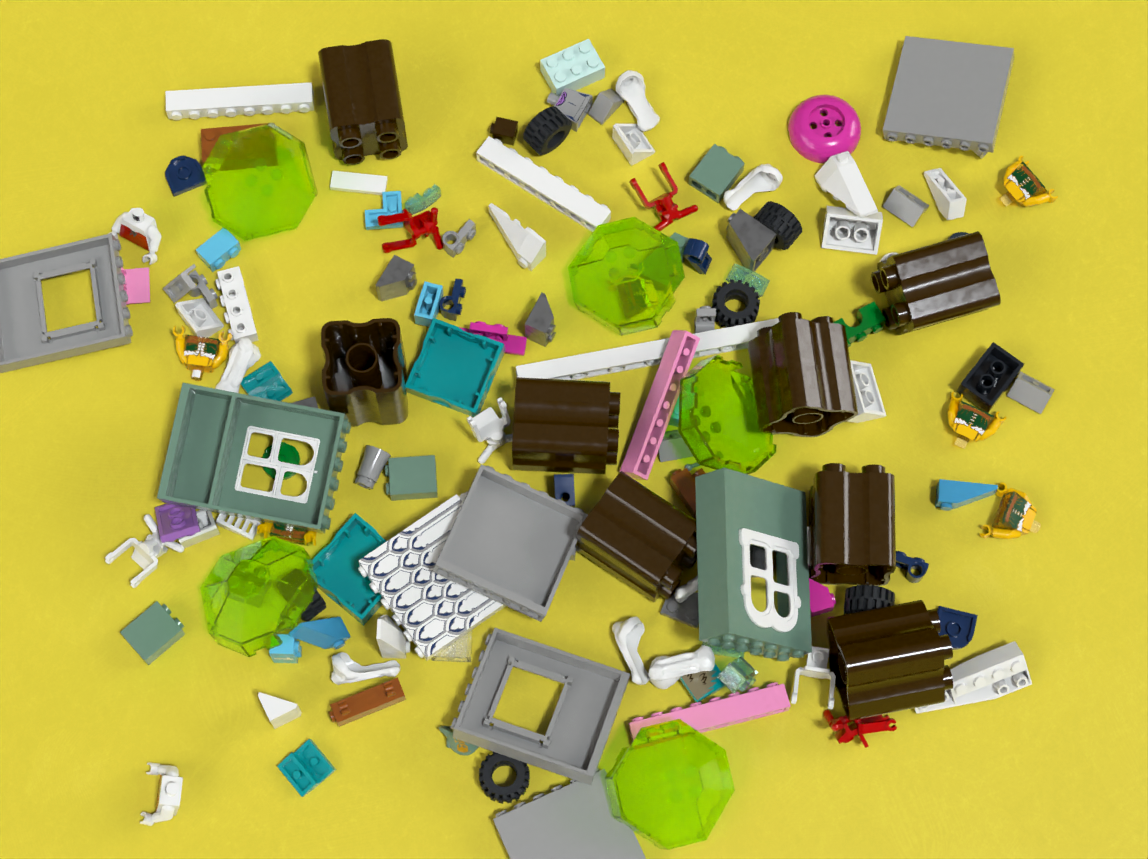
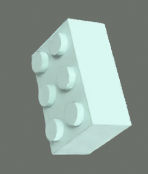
M589 39L540 60V71L552 92L558 96L561 95L565 88L576 91L605 78V66Z

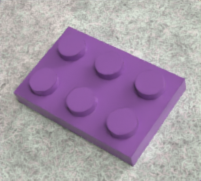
M169 503L155 507L162 543L173 542L178 538L192 536L201 532L195 508Z

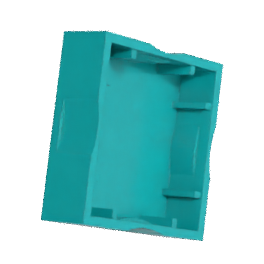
M433 318L424 339L421 354L415 361L406 382V391L412 395L475 417L480 414L505 353V345L482 335L468 333L457 326Z
M355 513L336 533L331 543L322 549L304 568L303 573L310 582L364 626L382 606L380 600L383 598L379 593L375 594L369 586L371 583L367 576L364 578L358 570V567H360L358 561L387 541L379 535L376 529Z

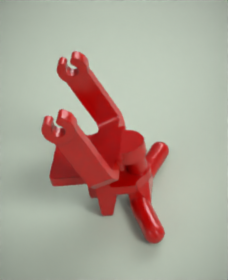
M664 162L658 166L672 192L664 193L648 202L636 179L633 178L629 181L644 207L647 209L654 207L661 222L653 227L654 233H659L672 224L673 219L679 220L698 211L697 205H692L678 211V205L673 203L672 200L673 196L678 193V187L669 174Z
M433 207L431 212L428 210L414 217L406 209H403L402 213L378 216L379 226L404 221L405 229L411 234L410 239L383 243V252L390 253L394 250L414 247L417 244L416 240L420 236L428 237L430 234L433 236L436 248L442 250L443 243L439 228L436 226L438 224V209Z
M825 710L823 712L832 731L836 732L834 736L839 744L842 742L848 743L853 740L854 736L858 735L864 747L867 748L869 745L863 734L895 731L897 729L896 725L889 726L890 723L895 724L896 720L888 715H877L849 721L846 715L835 719L831 711Z

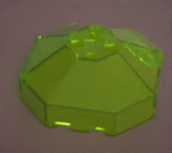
M273 123L220 135L202 167L207 182V187L204 191L211 208L213 222L245 241L297 229L318 195L305 143Z
M636 217L598 225L568 267L573 298L578 310L592 316L594 320L610 327L621 336L659 327L665 313L669 312L675 304L674 292L685 278L678 242Z
M715 355L702 360L680 379L678 432L699 465L715 470L727 468L748 475L756 472L776 453L777 445L773 444V435L775 434L759 431L751 377L734 371L744 367L742 363L734 360L725 361L722 356Z
M271 536L220 557L200 587L208 631L218 645L251 657L256 655L257 650L265 647L269 650L282 644L283 641L277 635V632L288 628L293 629V627L297 626L301 614L306 610L310 602L313 601L314 587L318 588L317 577L313 571V561L305 548Z
M681 719L642 727L631 746L622 748L616 758L615 765L605 777L614 819L624 823L631 830L654 843L658 848L666 850L707 840L735 791L726 750Z

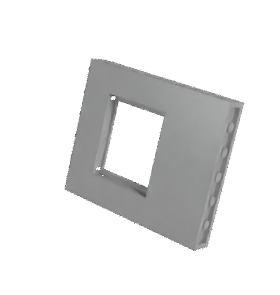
M112 233L0 259V373L131 343L133 331L128 321L130 319V311L126 307L128 295L123 285L126 284L125 276L121 270L123 260L119 256L121 244L119 239H116ZM90 268L97 321L47 332L41 280Z
M494 628L493 633L487 636L485 645H487L486 650H482L478 661L481 663L479 667L475 666L472 678L474 680L472 684L468 683L465 691L467 697L465 701L461 700L458 708V712H460L459 717L453 719L451 725L453 738L591 785L625 693L630 673ZM513 667L565 684L545 736L493 718Z

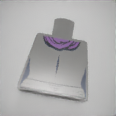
M565 88L560 96L551 92L547 98V103L554 107L556 106L572 122L571 129L576 132L593 102L592 95Z

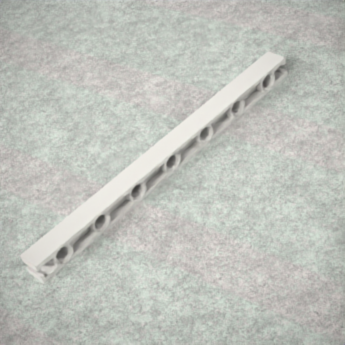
M779 319L694 333L693 335L699 337L700 340L693 358L747 349L748 342L757 337L759 329L774 326L779 322ZM670 338L516 366V375L522 378L578 380L660 365Z

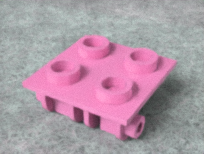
M121 267L126 280V284H123L124 290L128 295L126 305L150 303L149 267L124 269Z

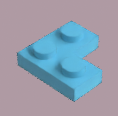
M401 191L382 192L383 209L365 210L366 230L403 227V222L379 226L378 216L402 213Z

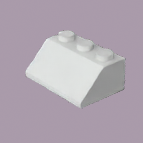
M827 206L822 248L877 255L883 223L882 212L860 218L848 208Z
M850 360L858 415L847 422L860 423L885 417L886 412L872 365Z

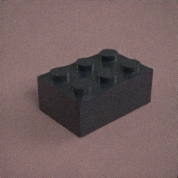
M993 342L961 382L957 392L960 395L963 394V397L989 413L1020 373L1024 363Z

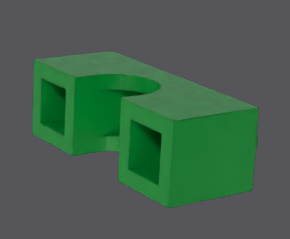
M875 301L858 309L856 318L860 323L859 326L850 327L842 318L834 322L845 326L848 348L851 346V343L855 341L861 342L867 338L868 334L872 332L876 334L884 328L886 319Z

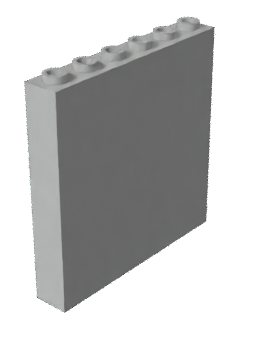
M905 36L884 122V139L893 142L905 141L909 144L920 143L926 146L936 145L943 148H960L964 151L975 150L981 153H993L1013 66L1014 48Z
M481 464L432 572L541 622L547 614L577 543V532L588 514L584 513L580 508H573L567 505L563 500L548 496L544 491H537L531 488L527 483H520L507 474H501L495 471L494 468Z
M597 768L591 785L572 779L569 785L554 787L551 789V793L544 795V793L533 797L532 802L527 804L521 802L514 806V810L509 812L507 810L501 811L493 819L509 859H646L605 769L599 770Z

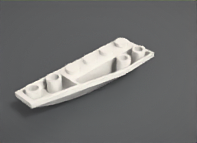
M1014 641L976 656L951 669L953 689L945 690V702L914 709L916 714L992 700L1032 685L1024 654Z

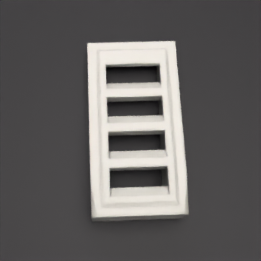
M219 514L216 520L218 526L253 541L257 533V526L261 522L237 517L238 519L233 526L231 524L236 516L230 515L227 522H225L228 515ZM244 520L245 523H244L242 529H239V526L241 525L242 521ZM249 524H253L249 533H247L246 530Z

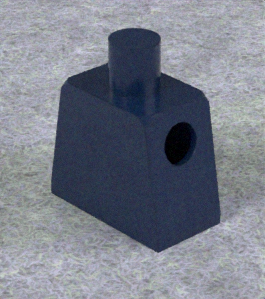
M574 474L554 475L555 499L562 500V497H568V501L565 503L573 508L575 507Z

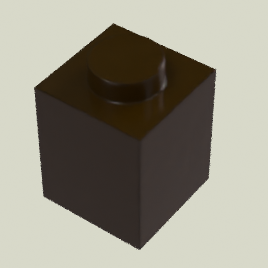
M496 117L495 123H492L490 127L492 138H496L504 144L514 146L518 133V121Z

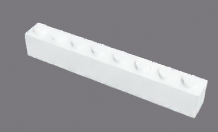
M312 82L165 91L166 113L168 119L173 120L314 111Z
M488 136L476 152L478 162L599 236L610 221L611 211L606 205H600L591 196L579 192L575 186H569L564 183L559 176L551 175L547 169L542 166L538 167L528 157H522L515 149L504 146L500 140Z

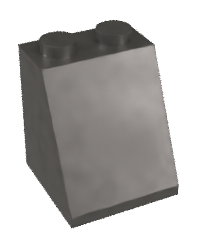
M739 209L736 214L732 213L727 221L729 225L726 228V238L747 273L752 276L773 250L776 233Z

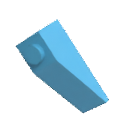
M939 479L936 485L935 507H940L941 510L945 511L959 508L994 495L998 485Z
M341 617L302 622L289 632L290 637L324 649L334 648L335 650L343 647L345 641L351 637Z

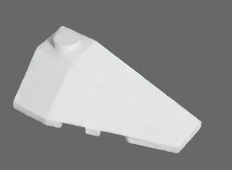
M846 151L831 156L815 175V179L821 189L831 193L835 200L842 201L846 204V208L860 218L878 213L873 198L850 153Z
M491 203L489 205V214L517 258L518 263L523 268H528L532 271L546 257V240L531 228L527 227L524 229L517 219L510 220L506 212Z
M388 615L379 617L377 619L376 639L382 658L406 659V653H410L411 643L407 641L403 631Z

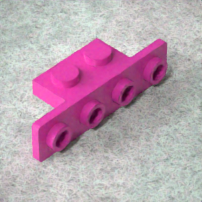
M476 321L475 323L470 322L469 329L460 328L468 333L482 335L505 345V353L521 356L525 354L527 338L509 335L508 327L502 324L488 325L485 322Z

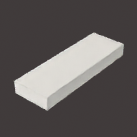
M332 171L330 190L382 195V192H386L388 177Z

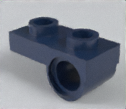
M689 238L683 255L699 274L706 275L712 258L707 253L709 245L702 240Z
M455 278L452 296L443 297L439 303L441 315L449 320L456 321L457 315H461L462 312L460 301L466 294V287L463 286L462 279ZM446 305L453 306L452 309H444Z
M896 551V567L906 570L905 577L909 582H920L927 572L929 564L925 563V560L921 558H911L906 556L904 552ZM911 569H917L920 575H913Z

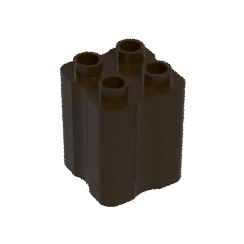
M380 39L366 41L358 45H339L321 49L318 52L335 158L343 160L345 164L355 165L362 163L365 160V156L379 154L382 159L399 157L401 151L407 149L408 144L391 41Z
M979 231L890 256L887 260L879 262L877 264L878 271L871 274L877 294L885 293L889 307L882 309V314L886 319L885 325L888 330L895 329L898 335L978 313L998 306L1001 303L1000 293L991 271L985 243Z
M799 312L784 313L778 317L779 322L777 324L759 329L757 337L748 342L760 432L818 437L833 430L836 425L858 415L846 329L844 325L834 323L832 317L821 316L809 321L802 319V315Z
M379 318L365 323H353L348 320L330 321L324 324L321 329V347L325 358V365L322 369V386L329 411L344 413L348 417L351 426H359L366 422H377L382 425L404 422L408 417V398L404 382L407 376L399 323L392 318Z
M516 377L512 437L513 470L605 474L606 465H617L620 392H610V382Z
M829 463L823 465L822 471L815 474L814 485L809 490V527H811L812 565L809 569L810 579L826 585L883 586L887 585L890 581V574L894 573L896 569L895 476L891 473H885L884 466L866 465L862 467V473L846 472V466L843 464Z
M622 471L615 477L577 532V539L579 541L576 551L653 602H656L660 595L669 600L681 582L679 577L683 569L680 566L683 564L691 569L697 561L696 520Z
M917 600L827 618L829 669L836 676L835 688L841 698L849 721L945 702V690L953 689V678L949 666L944 665V660L953 658V650L949 636L947 634L939 636L938 634L941 631V626L936 609L927 610L923 600Z

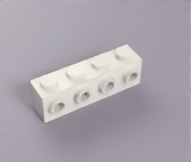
M240 267L218 271L219 279L215 280L218 290L222 289L223 295L220 296L222 307L226 306L227 309L224 316L226 323L231 325V329H228V332L232 334L231 340H235V343H238L242 338H248L252 342L258 341Z

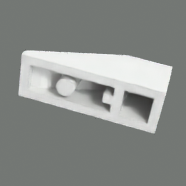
M941 168L924 171V176L938 210L946 220L964 217L967 199Z

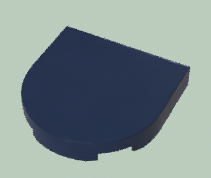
M184 155L172 159L165 171L166 180L174 197L208 184L200 163L196 159Z
M938 606L937 613L941 626V631L938 633L939 636L945 634L949 636L952 650L962 649L967 646L973 638L978 615Z

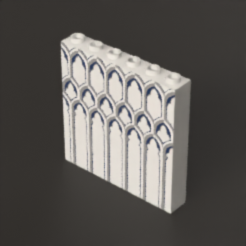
M457 494L358 561L360 566L358 570L364 578L366 576L371 581L369 586L373 592L381 595L383 598L380 600L386 610L390 608L394 614L391 616L397 626L402 625L405 630L403 632L404 636L409 642H414L416 645L414 650L420 658L424 657L426 661L506 607L493 599L432 572L463 504Z

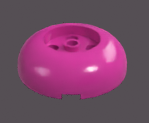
M832 95L812 96L801 102L790 117L788 124L790 142L794 149L804 158L824 164L833 155L846 151L850 155L853 153L861 136L860 119L854 108L839 97ZM812 123L817 126L816 129L810 128Z

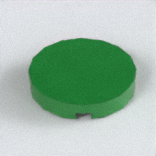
M281 442L278 460L280 462L300 465V455L296 448ZM272 445L267 447L262 458L267 459L270 457ZM262 466L266 474L275 479L276 470ZM285 472L283 480L291 478L296 473Z

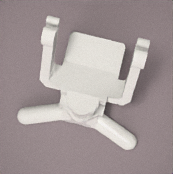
M501 397L497 399L502 414L501 419H499L491 407L473 418L471 416L466 418L478 442L486 440L489 444L478 458L480 464H484L494 450L505 443L512 442L513 434L506 435L504 433V428L510 424L511 420L506 408L507 405Z
M149 514L144 516V521L152 531V535L149 534L144 542H139L136 538H130L105 557V562L110 564L131 546L135 547L131 557L144 570L131 580L130 585L133 588H136L142 580L157 569V558L167 552V547L179 553L184 551V546L175 541L161 542L158 526Z
M812 646V653H807L806 666L804 668L799 667L795 672L791 704H796L799 675L819 679L826 678L830 679L828 709L833 710L836 676L833 672H830V669H827L828 648Z

